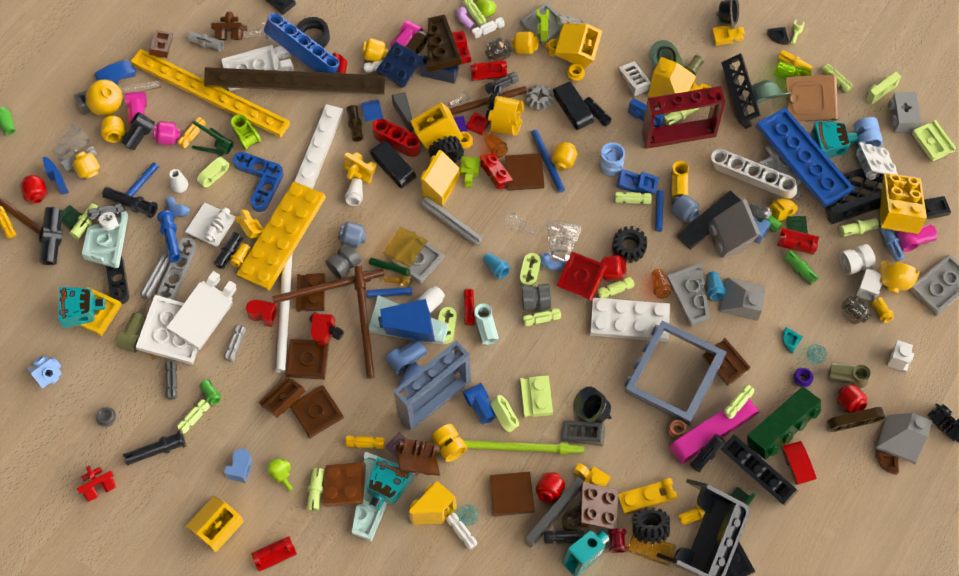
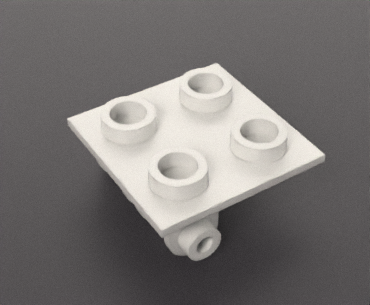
M861 142L858 143L860 148L857 149L856 156L867 178L873 180L878 173L897 174L896 167L885 148Z
M204 202L185 233L218 247L234 223L236 216L229 214L230 210L226 207L218 209Z

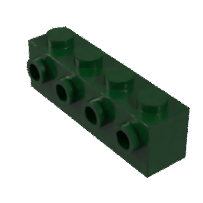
M802 386L747 435V446L764 460L774 456L784 443L787 444L792 440L795 433L802 431L812 418L815 419L821 413V399Z

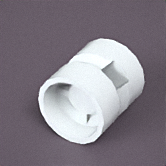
M868 244L857 246L854 250L849 249L839 254L841 267L847 275L872 268L876 263L874 252Z

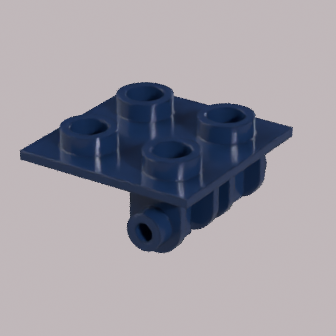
M395 42L376 71L403 88L416 72L424 57Z

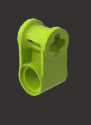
M237 114L232 117L231 124L234 134L244 150H247L249 146L256 142H262L259 134L244 115Z

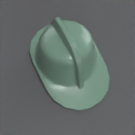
M660 40L652 45L650 58L655 68L661 57L677 62L684 67L683 60L673 43L667 40Z
M764 80L752 85L757 104L769 99L793 94L792 92L782 93L777 84L770 80Z

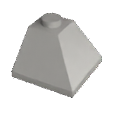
M727 277L725 284L726 293L722 299L720 312L758 321L765 297V285Z
M915 413L887 415L876 449L916 464L928 437L932 420Z

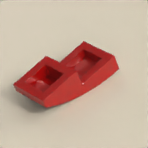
M464 31L452 33L462 64L470 63L471 55Z
M802 441L781 446L787 466L790 465L796 485L817 479Z

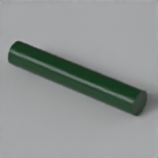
M372 257L369 259V265L405 276L410 274L409 268Z

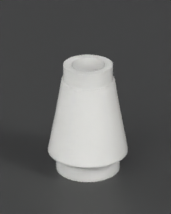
M178 169L171 170L169 173L170 188L177 193L186 191L188 180Z
M353 178L345 194L346 203L350 206H358L363 201V182L361 179Z

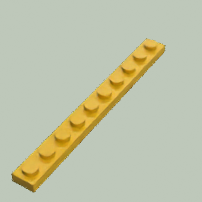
M140 49L131 60L132 66L234 116L242 114L251 124L279 138L283 136L290 126L289 120L221 87H205L203 78L159 57L149 55V52Z

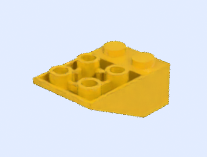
M884 173L880 206L881 228L919 234L927 219L921 178Z

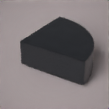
M785 27L767 30V35L772 41L781 45H788L789 39Z

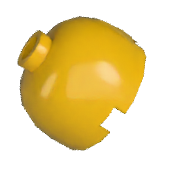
M106 79L92 83L87 89L85 102L89 110L95 115L106 117L115 114L121 107L123 100L122 91L118 85Z
M882 260L879 267V273H881L880 281L883 282L882 285L888 287V292L898 294L899 291H907L913 287L920 271H915L916 268L895 261V264L892 265L889 264V260Z

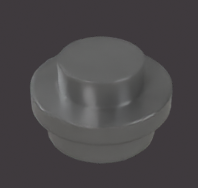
M103 407L97 412L96 421L100 426L108 427L116 421L117 416L112 408Z

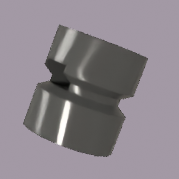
M346 243L337 250L338 255L333 254L325 261L330 271L339 279H342L350 272L349 268H354L362 262L358 253Z
M538 284L536 288L533 285L522 286L523 309L534 310L536 306L540 309L551 308L549 284Z

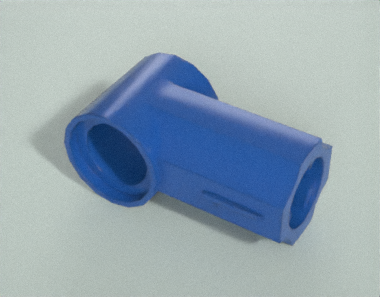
M482 383L463 391L468 405L473 407L482 425L488 424L497 418Z

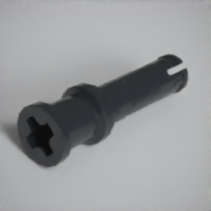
M105 187L102 192L103 198L128 206L134 212L144 213L149 218L154 217L157 212L158 204L154 201H146L141 196L133 197L109 187Z
M178 430L176 434L171 436H162L155 443L123 453L124 461L129 466L162 452L168 454L173 449L181 446L184 448L186 447V442L181 430Z

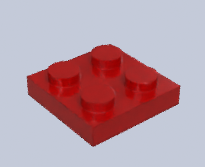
M572 251L556 286L592 301L607 265Z

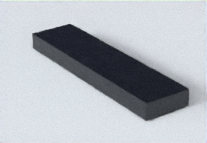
M730 190L682 230L677 238L691 250L710 234L708 224L711 220L741 201V199Z

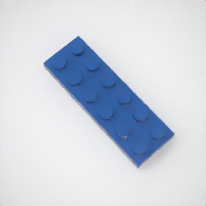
M786 107L757 122L755 127L823 208L853 192L855 188Z

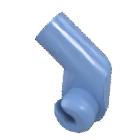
M173 197L165 199L169 211H172L174 216L183 217L190 213L188 206L176 204Z
M542 253L540 255L541 265L550 271L562 270L567 263L566 259L554 261L549 253Z

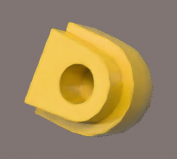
M787 198L774 200L769 206L772 212L771 215L778 221L792 217L798 210V206Z

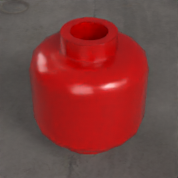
M36 175L25 177L20 184L23 198L27 202L38 204L47 196L44 180Z
M619 255L604 256L601 263L607 265L603 275L604 280L622 279L623 275L627 272L625 259H622Z
M845 385L839 389L837 403L847 413L862 411L867 407V396L858 386Z
M556 472L544 473L535 488L538 498L545 503L558 501L565 489V482Z

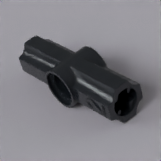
M46 207L44 211L43 226L39 233V243H41L39 263L42 265L57 264L58 247L63 236V231L61 230L63 210L57 207Z

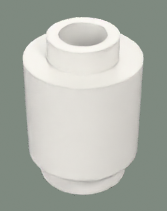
M434 286L426 290L416 301L426 299L431 313L443 302L445 295L440 288Z

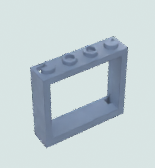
M662 320L660 325L656 324L651 333L653 338L651 342L647 341L642 350L644 355L642 359L638 358L633 367L635 372L633 376H628L624 386H626L627 394L690 425L726 356V351ZM664 331L715 356L687 412L635 387Z
M457 340L394 390L398 417L410 431L471 382L470 354ZM458 372L460 377L456 379L453 375ZM403 390L407 393L405 397L400 394Z

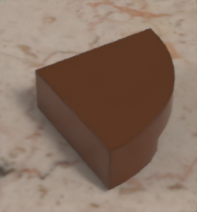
M886 452L876 453V459L885 471L894 475L899 473L898 457Z

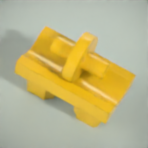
M347 152L344 155L345 161L342 166L348 172L347 178L352 180L356 177L370 184L377 165L372 161L366 164L363 162L362 155L357 152L354 154Z

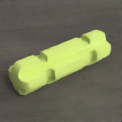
M463 0V5L468 9L467 11L476 21V24L479 27L485 24L486 19L481 15L482 13L476 4L473 3V0Z
M827 64L823 67L822 73L824 75L836 74L837 86H841L845 93L852 89L853 85L848 80L845 81L846 78L836 70H833L831 65Z
M623 192L615 193L616 203H623L625 201V203L640 204V202H643V204H651L652 200L650 193H644V195L636 192H626V194H623Z
M631 277L625 278L623 282L620 280L607 285V288L602 287L598 289L599 298L606 299L609 295L613 296L625 291L626 288L627 290L633 288L634 282Z
M554 308L551 311L545 310L533 313L534 315L527 314L523 316L525 326H530L533 323L549 322L551 319L558 320L561 318V312L559 308Z
M748 384L745 385L742 391L731 401L730 405L725 408L724 415L732 419L736 412L747 402V399L752 396L754 388Z
M201 399L197 403L198 406H194L184 417L185 420H181L177 424L178 430L186 433L190 429L189 426L195 424L203 415L202 412H206L210 407L206 400Z

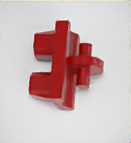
M89 465L86 467L88 473L82 475L81 478L83 481L90 478L92 480L78 487L77 490L79 494H83L86 500L90 502L99 497L94 488L95 486L102 484L106 493L116 488L115 480L113 479L115 475L110 470L96 477L97 474L102 472V469L98 467L93 470Z

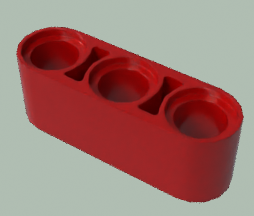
M383 118L373 122V134L377 141L382 142L385 140L395 150L409 157H416L420 154V139L417 135Z

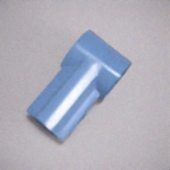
M414 340L400 350L395 349L391 351L385 360L394 372L400 375L407 370L410 364L427 354V350L420 340Z

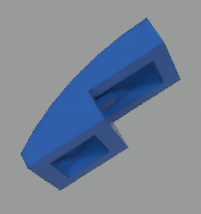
M129 59L100 69L94 73V77L97 81L106 79L118 85L120 79L135 77L136 70Z
M379 99L361 102L365 122L383 118Z
M46 156L42 157L45 171L50 181H56V185L62 195L69 193L58 168Z
M622 169L619 174L617 188L641 194L650 193L655 195L659 177L645 172H641L639 175Z

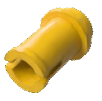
M241 243L235 254L230 256V264L237 268L242 266L244 259L251 251L250 246Z
M882 297L878 298V302L875 299L871 303L880 316V321L887 323L894 318L893 311L889 310Z

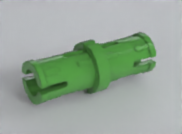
M790 250L783 259L795 269L794 272L800 274L810 285L817 281L819 275L807 266L808 263L802 261L793 250Z

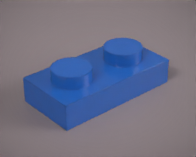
M632 98L629 103L628 113L634 118L644 121L646 104ZM664 114L655 115L653 127L662 126Z

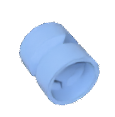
M865 117L854 123L855 132L858 134V143L871 144L877 147L882 146L883 141L879 132L878 121L875 117Z
M608 143L603 146L599 163L601 172L608 176H615L623 169L625 150L620 144Z

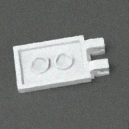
M273 45L222 59L223 68L294 71L291 59H287L291 57L290 52L282 46L274 48ZM228 88V89H229V91H233V90H237V89H240V88Z
M214 271L208 277L207 282L203 281L197 285L167 326V331L199 350L233 305V301H231L233 299L232 296L237 290L236 284L231 281L225 286L223 292L215 288L220 281V275Z

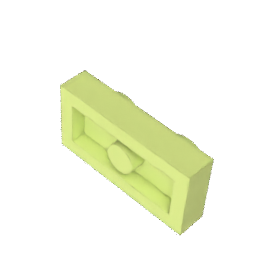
M895 72L891 76L887 75L884 77L880 84H875L868 90L869 94L866 101L870 105L875 103L897 87L901 76Z

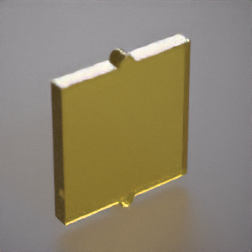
M400 226L383 254L395 259V262L411 267L426 245L427 240L416 235L415 232H410Z

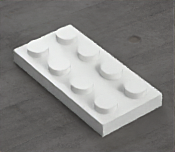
M593 298L590 336L651 341L653 338L651 333L655 325H660L662 320L669 323L670 304ZM664 331L659 341L668 342L669 333Z

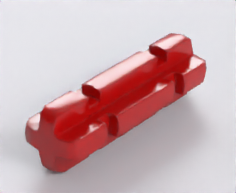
M473 289L464 290V324L466 326L475 324Z

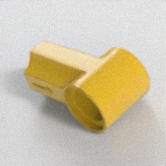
M677 161L672 167L670 175L672 199H675L677 196L688 195L689 165L684 161ZM680 170L683 174H679L676 171Z

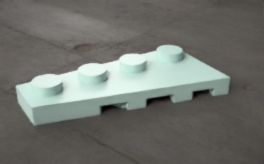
M378 296L369 325V332L398 337L387 335L384 328H380L378 317L381 316L380 309L400 304ZM431 318L436 342L429 343L444 345L448 324Z
M365 452L364 463L366 464L363 504H357L352 535L372 542L388 503L384 501L379 511L368 505L373 496L367 492V484L375 461L379 456ZM381 458V459H383V460H385V461H387V462H390V463H392V464H394V465H396V466L399 467V464H398V463H395V462L389 461V460H387V459Z

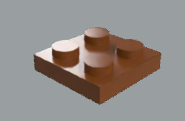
M357 462L326 465L322 504L325 507L363 504L366 464Z

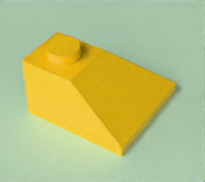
M661 57L653 72L648 97L690 91L696 76L677 62Z

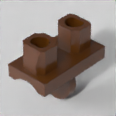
M226 12L225 17L220 18V21L225 23H211V29L215 30V39L222 41L227 40V32H231L232 40H242L243 31H247V26H243L241 22H238L239 18L234 17L232 12Z

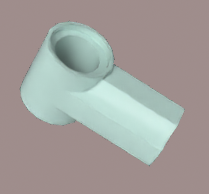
M479 304L475 308V322L478 326L482 344H494L496 341H499V337L493 320L492 309L488 304ZM484 312L488 314V316L482 318L479 316V314Z

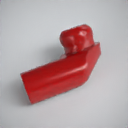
M337 52L332 53L339 60L337 73H346L347 60Z

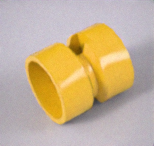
M453 424L442 426L431 436L432 442H435L441 448L440 454L445 462L457 459L467 450V445L462 438L458 437V432Z

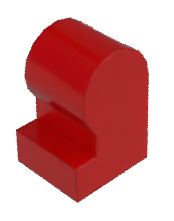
M251 300L246 305V311L251 320H263L265 326H273L277 313L276 305L273 302Z
M313 313L311 337L318 345H325L330 341L329 327H335V318L332 314Z

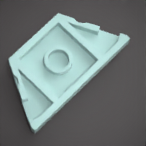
M127 211L121 212L122 216L116 218L118 225L112 230H103L100 223L87 228L82 256L85 260L119 268L129 217Z

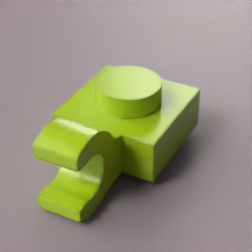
M540 9L536 11V18L541 22L537 23V34H541L540 41H548L549 9H546L545 15L540 14Z
M462 156L461 176H465V187L472 188L473 177H479L480 158Z

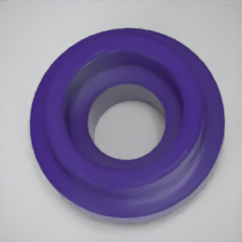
M799 368L795 371L793 380L800 387H808L813 382V374L807 368ZM800 376H804L806 380H801Z

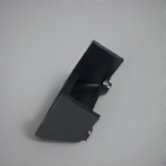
M687 479L686 483L700 490L697 504L706 513L691 550L682 547L676 551L673 558L657 553L656 557L698 576H725L749 517V508L745 503L709 484Z

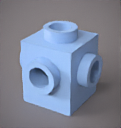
M48 355L38 357L33 362V365L28 368V371L42 388L48 384L55 383L60 378L59 376L62 375L59 370L61 367L55 357L50 359Z

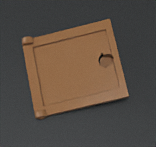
M836 74L786 77V92L793 93L787 95V109L797 121L839 119Z

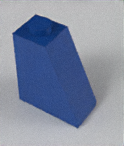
M426 299L380 309L379 325L380 328H384L387 335L436 342Z

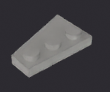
M702 263L667 275V281L691 327L709 320Z

